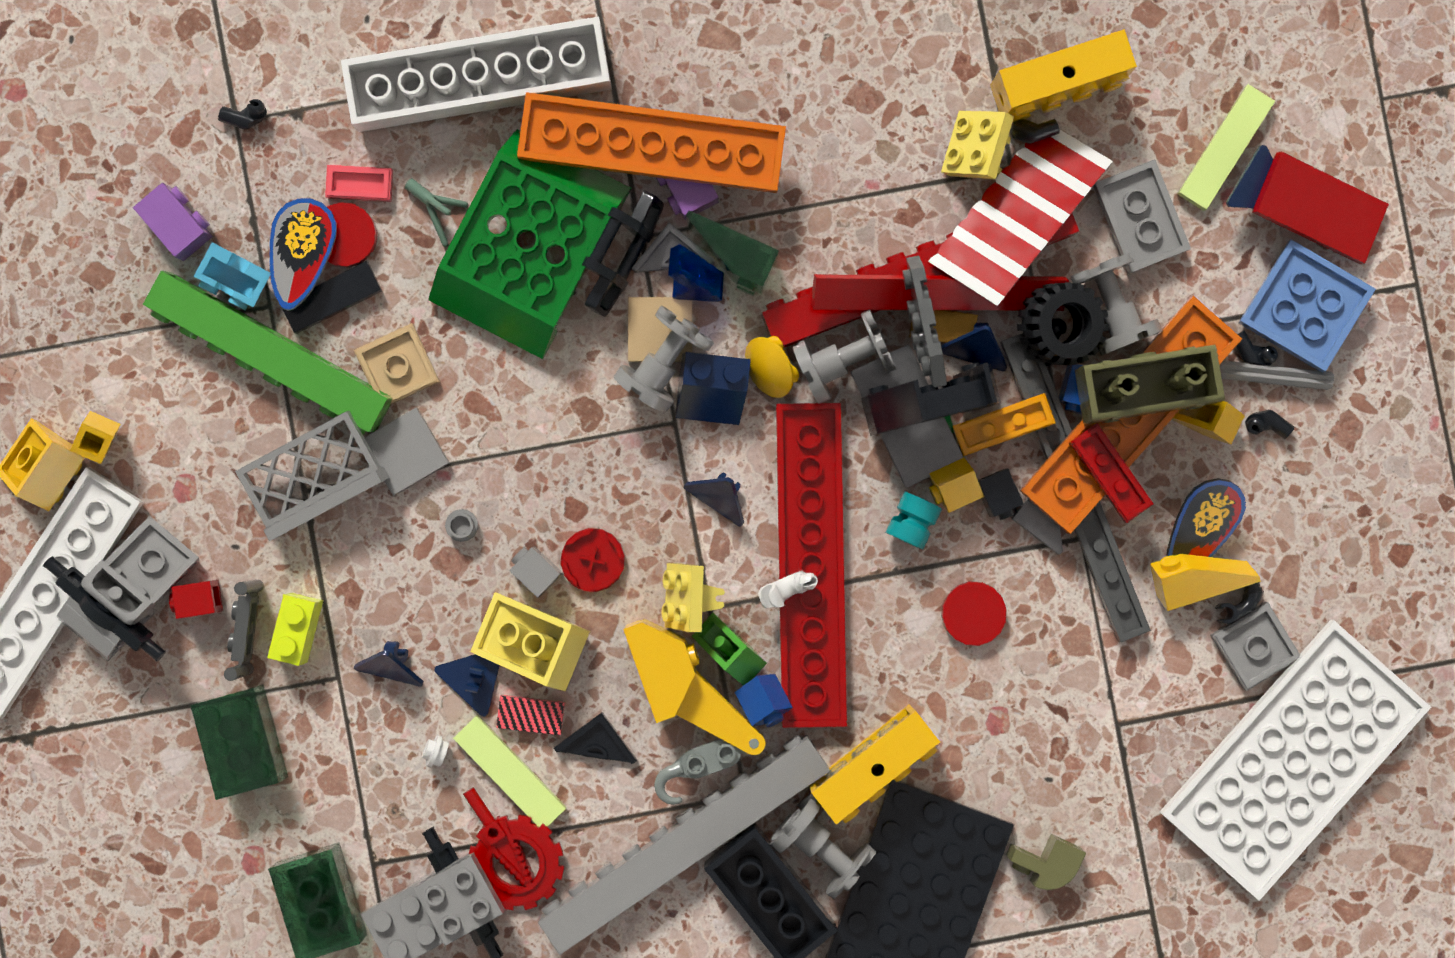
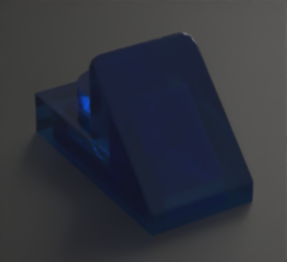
M681 244L670 248L668 276L674 279L672 297L678 300L721 301L724 273Z

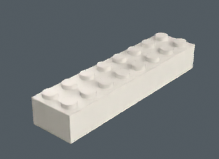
M599 17L341 60L351 125L358 132L523 105L526 92L571 97L612 90Z

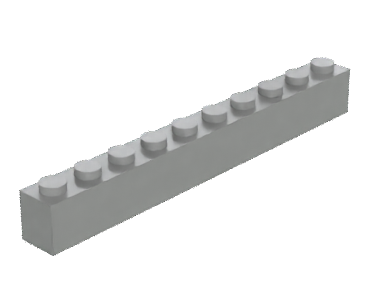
M799 735L791 738L783 745L784 751L775 757L772 753L766 755L756 763L758 766L756 770L748 775L745 771L738 774L729 781L731 787L722 793L718 789L713 791L702 800L704 802L703 806L695 811L692 808L685 810L675 818L678 823L669 829H666L665 826L657 829L649 836L650 842L641 848L638 844L632 846L622 854L624 858L622 861L614 866L611 862L604 865L595 873L597 878L588 884L584 880L579 882L568 891L569 897L561 902L555 899L541 909L543 914L538 924L559 955L830 772L829 766L808 735L800 738Z

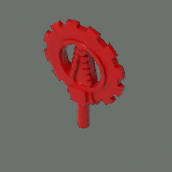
M474 787L463 793L484 825L476 835L480 840L476 846H470L469 854L474 852L504 909L513 911L514 906H524V909L528 910L537 907V901L542 897L548 900L557 890L553 887L556 879L562 880L564 866L560 865L559 856L564 855L560 842L555 844L550 837L552 831L543 823L539 827L531 822L532 817L518 815V819L512 820L508 819V815L494 818ZM520 841L529 844L537 853L539 870L536 877L531 872V867L528 865L529 862L526 859ZM493 856L504 865L506 870H509L511 875H514L517 881H520L521 885L509 884L497 875Z

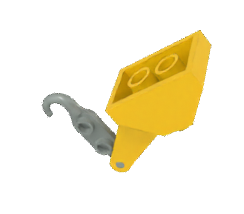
M647 619L633 622L624 627L623 630L656 723L677 715L720 738L689 749L672 765L665 767L658 773L654 787L660 800L671 805L682 802L681 797H671L665 791L666 782L672 778H701L734 766L743 753L758 755L764 750L766 743L763 734L754 726H751L750 722L696 670V665L700 664V659L694 643L688 645L685 637Z

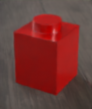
M219 579L171 587L172 593L169 594V606L171 611L175 612L176 619L223 611Z

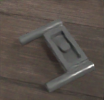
M259 579L238 582L234 586V591L239 596L238 601H234L232 606L231 618L235 620L234 633H231L229 636L227 648L228 652H231V661H238L239 663L224 671V677L228 681L250 675L254 671L250 660H252L259 602L258 592L264 587L263 582Z

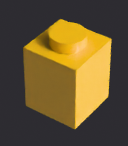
M89 411L79 428L70 451L101 464L121 424Z
M965 458L929 473L933 483L929 487L930 493L937 505L942 503L948 513L984 497L975 471Z

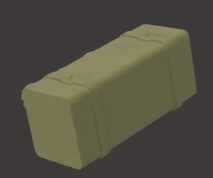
M1216 345L1196 348L1193 346L1156 354V352L1142 353L1127 359L1105 360L1096 364L1083 365L1075 370L1084 425L1098 422L1109 423L1123 418L1180 409H1197L1225 400Z

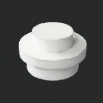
M436 735L434 741L428 739L422 758L427 759L426 766L428 767L433 765L440 767L444 761L449 742L443 741L442 736Z

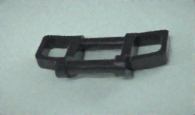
M644 190L632 216L612 207L608 213L610 219L590 257L586 256L582 263L583 267L600 276L586 299L585 306L603 317L608 315L621 293L625 291L629 283L626 280L632 267L635 265L646 242L650 243L654 235V229L664 207V203L656 195ZM623 225L635 237L617 271L614 272L601 264L620 226Z

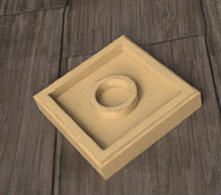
M628 297V362H643L649 352L656 354L671 332V329L655 316L660 306H664L676 314L677 320L682 322L685 318L692 322V297ZM686 343L674 362H681L683 353L692 352V343Z
M413 323L354 350L369 385L378 393L381 390L393 398L390 403L391 405L440 382Z

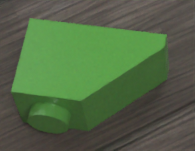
M714 613L702 624V632H695L692 635L695 641L729 675L743 686L751 681L767 664L749 644Z

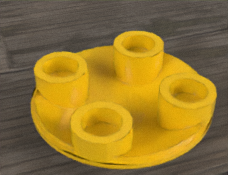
M771 336L769 338L757 337L748 343L745 350V359H751L749 375L755 385L763 393L774 398L787 395L793 384L798 381L799 373L791 365L788 356L784 352L782 341L776 336Z

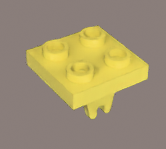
M959 111L941 172L953 177L996 179L997 175L1002 171V168L999 166L1005 146L1010 144L1011 137H1009V132L1014 116L1007 112Z
M667 563V568L663 574V587L666 589V597L661 611L665 628L686 632H702V612L724 607L723 602L716 601V596L724 595V589L703 584L704 566Z

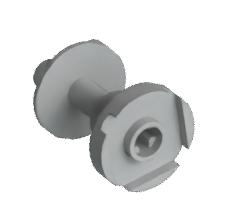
M1129 253L1120 257H1114L1100 263L1098 267L1090 270L1087 269L1071 276L1073 283L1080 284L1095 279L1107 308L1108 317H1105L1104 321L1106 324H1109L1108 331L1111 338L1106 339L1103 345L1097 344L1101 356L1163 331L1158 319L1142 325L1133 301L1125 302L1113 271L1134 262L1133 258H1130Z
M660 306L655 316L670 328L671 332L657 353L649 352L637 370L621 364L614 375V379L628 392L633 390L638 394V399L658 411L665 412L674 403V398L664 387L676 370L671 365L686 343L690 342L703 350L709 351L714 342L700 333V328L685 318L681 322L676 319V314L666 307Z
M870 310L861 314L869 336L840 349L833 344L812 354L805 340L793 346L802 373L805 374L809 382V388L818 404L831 399L826 383L848 374L846 367L878 353L887 373L897 369L890 353L887 352L885 340Z
M810 794L797 805L800 809L785 818L773 834L772 842L769 844L779 853H782L793 843L809 858L815 854L837 872L826 890V894L835 899L843 889L848 891L860 877L856 873L861 865L866 866L872 860L876 851L866 843L849 858L828 839L831 832L814 818L821 805Z

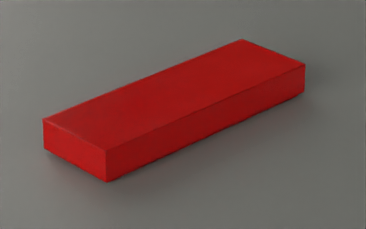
M1098 423L1069 442L1124 523H1128L1154 505Z

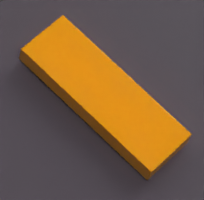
M1046 393L953 425V429L962 454L966 456L1056 424Z

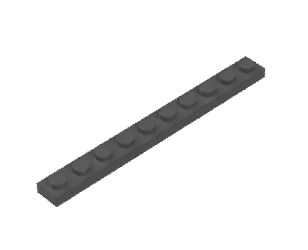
M1023 333L1001 341L1000 344L1022 399L1026 400L1046 393L1056 424L1036 430L1035 432L1047 460L1072 430L1045 362L1036 360L1037 355H1029L1026 351L1029 345L1021 344L1019 339L1023 336ZM1099 501L1074 531L1118 642H1124L1151 630Z

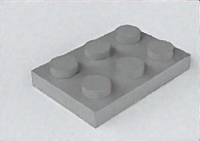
M1155 159L1094 184V190L1120 255L1129 253L1130 258L1134 260V262L1125 266L1128 274L1191 249Z

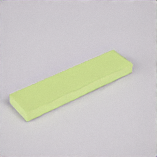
M1246 85L1177 195L1201 210H1207L1275 101L1251 85Z
M478 715L453 738L528 817H532V821L540 827L543 823L548 827L567 808Z

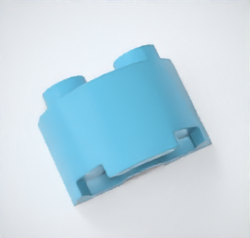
M212 242L193 277L201 280L198 285L199 287L215 295L218 290H221L230 295L228 302L246 310L248 305L254 307L270 277V272Z

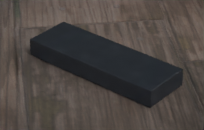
M365 261L315 286L305 301L294 310L287 311L283 308L282 310L293 332L297 334L382 292V289L369 262Z

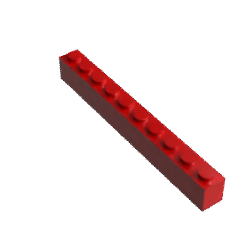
M1073 213L1070 214L1046 246L1072 237L1079 232ZM953 232L946 235V238L948 239L949 237H951L953 235ZM934 240L923 243L916 247L917 252L905 256L904 252H900L886 258L887 264L875 268L874 263L857 269L856 273L857 275H902V270L908 269L906 258L920 256L926 275H948L928 262L934 255L938 254L943 242L937 245ZM813 287L796 293L797 299L785 303L782 298L765 305L767 310L762 312L761 316L769 336L778 337L782 341L783 348L860 319L862 318L861 314L868 310H815L811 306ZM870 310V311H871V313L873 314V313H876V312L881 311V310Z

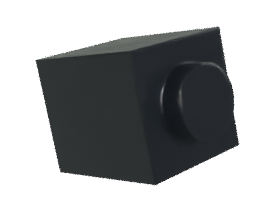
M1008 468L978 480L984 495L981 499L989 517L999 516L1000 520L1017 514L1016 507L1024 504Z

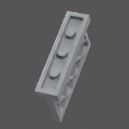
M350 411L340 414L235 471L266 526V529L263 531L269 542L390 478L385 468L379 466ZM342 421H345L351 432L348 444L331 439L335 425ZM327 430L326 437L318 435ZM314 438L324 442L320 459L303 454L307 440ZM354 440L356 441L359 447L353 446ZM330 444L346 449L342 465L325 460ZM299 445L298 452L291 450L292 448ZM351 451L363 454L369 467L361 471L348 468L347 465ZM286 453L296 457L292 473L276 469L279 455ZM272 459L270 466L263 465ZM302 459L318 464L314 480L298 476ZM323 466L340 470L337 484L330 486L319 482ZM255 468L267 471L268 475L264 488L253 485L247 472ZM345 472L352 474V476L344 479ZM274 474L290 478L286 495L270 490ZM296 481L312 485L309 499L303 501L291 497ZM317 488L325 489L324 491L316 494ZM268 495L284 500L281 514L271 518L265 507ZM290 502L297 504L296 506L288 509Z

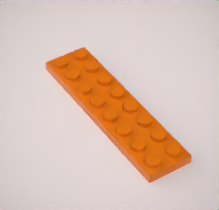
M526 92L517 158L534 162L777 193L786 126Z
M1192 296L1141 354L1148 352L1159 354L1193 346L1196 348L1216 345L1220 365L1242 338L1195 296ZM1179 410L1123 418L1109 423L1098 422V424L1126 465L1130 467ZM1083 419L1020 490L1024 496L1067 534H1071L1105 495L1069 444L1075 437L1096 424L1084 425Z

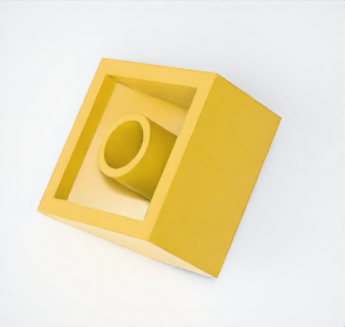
M31 418L1 462L0 478L16 497L50 511L53 505L62 498L64 489L71 478L81 470L85 457L71 452L72 444Z

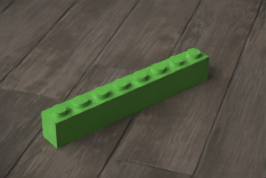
M160 271L143 303L144 306L152 310L150 314L152 317L167 324L169 321L176 323L180 326L178 331L192 339H197L199 336L208 341L206 347L221 355H224L226 352L236 357L235 363L244 369L252 371L255 368L264 373L263 379L277 387L284 384L292 389L291 395L306 403L312 400L321 405L319 411L325 415L335 418L346 411H350L363 435L366 431L369 433L375 432L379 428L391 406L390 403L393 398L381 390L378 393L373 390L369 383L172 272Z

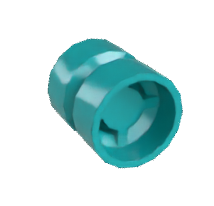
M904 491L897 506L900 513L898 516L892 517L885 533L924 550L931 535L928 527L936 524L942 508Z

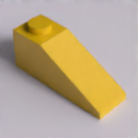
M1178 554L1166 556L1160 561L1150 563L1156 596L1167 611L1261 582L1260 576L1247 561Z

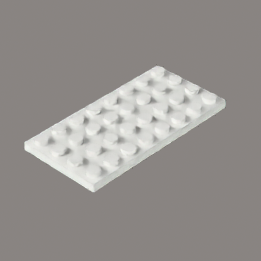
M1330 620L1300 653V657L1290 664L1161 809L1160 813L1252 896L1260 901L1429 711L1431 706L1336 621Z

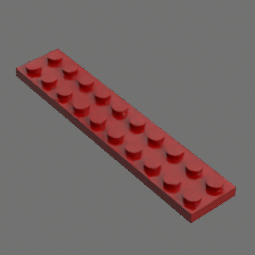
M841 403L776 404L779 579L803 571L805 573H813L818 580L814 589L792 595L784 601V606L780 607L781 686L793 707L783 714L782 728L847 727Z

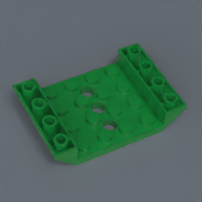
M516 129L496 154L437 268L428 300L517 347L544 359L558 332L556 327L587 269L582 266L585 257H590L610 219L608 213L611 208L615 207L621 210L631 191V187L595 169L518 159L520 130ZM494 217L505 218L507 226L504 232L500 234L490 232L489 223ZM527 231L534 233L536 242L533 247L529 249L519 247L518 238L520 234ZM555 246L561 247L565 251V257L559 264H552L547 260L548 250Z

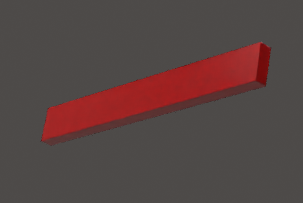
M814 274L811 306L815 310H907L906 301L912 300L911 289L905 290L902 275ZM926 275L927 282L924 285H927L933 310L1019 311L1025 310L1026 306L1022 303L1026 298L1033 297L1031 292L1035 289L1043 288V285L1068 283L1069 280L1062 276H1021L998 306L949 275ZM1060 306L1056 311H1064L1065 306Z

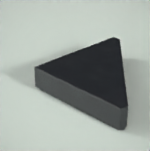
M603 712L554 747L556 752L585 757L616 760L631 764L637 761L635 755Z

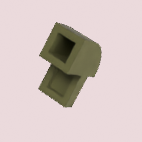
M1053 834L1050 835L1041 857L1012 843L1006 853L1009 860L1013 862L1012 868L1026 875L1033 871L1030 878L1031 883L1035 887L1045 890L1057 889L1068 884L1077 874L1086 855V852L1081 847Z

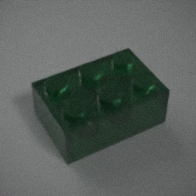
M263 684L190 705L216 800L277 784L288 778Z
M339 842L277 861L268 868L295 958H316L360 944L368 935L363 918L360 915L361 911Z

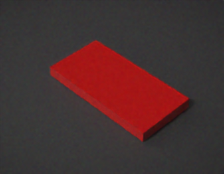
M1281 151L1276 152L1252 213L1358 264H1365L1389 204Z

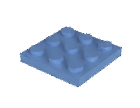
M1290 239L1238 323L1324 373L1376 289Z

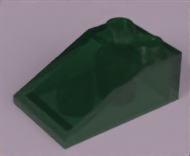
M688 210L686 215L687 226L730 279L736 282V288L751 296H754L755 291L762 294L777 262L779 250Z

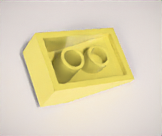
M495 592L470 652L542 685L566 691L590 631Z

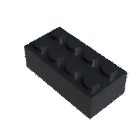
M755 822L704 862V870L774 958H805L838 931L836 922L784 857L769 844L771 841Z

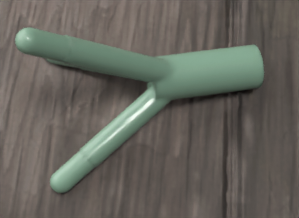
M413 178L409 179L404 188L426 205L440 241L444 247H447L448 241L434 207L445 215H450L451 211L443 204L467 208L468 203L466 201L433 195Z

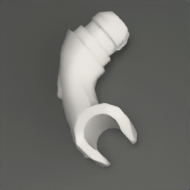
M799 571L761 587L758 593L762 606L764 608L783 607L784 601L794 594L814 589L818 580L813 573Z

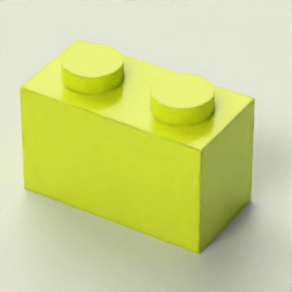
M296 593L283 594L267 658L297 666L308 663L324 600Z

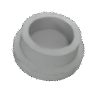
M455 510L446 519V532L455 541H468L475 536L478 530L477 518L468 510Z

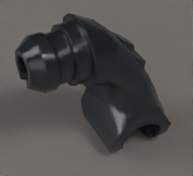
M1260 582L1245 586L1243 599L1239 604L1235 606L1230 603L1217 604L1215 609L1225 608L1228 612L1225 619H1218L1217 621L1230 624L1246 614H1250L1264 594L1262 587H1260Z

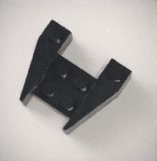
M980 362L962 366V372L954 375L953 379L947 382V385L942 386V389L933 387L932 384L920 387L918 380L888 388L887 384L869 389L870 395L861 398L870 436L1000 404L1001 401L992 365L989 363L980 365Z

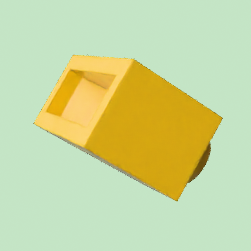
M1221 401L1197 409H1180L1171 420L1204 436L1231 445L1245 415L1228 402Z

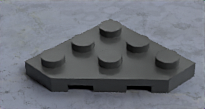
M920 256L906 258L908 269L902 270L905 290L911 289L912 300L906 301L908 316L912 320L914 329L911 331L913 349L916 350L918 362L921 363L923 376L930 377L933 387L945 386L947 381L941 343L939 342L936 328L933 327L936 326L935 315L927 285H924L927 282L925 269Z

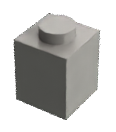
M535 546L529 550L523 547L511 560L515 565L509 570L537 598L563 573Z

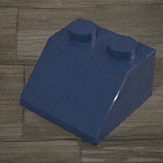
M693 352L683 353L675 418L739 425L748 390L751 359Z

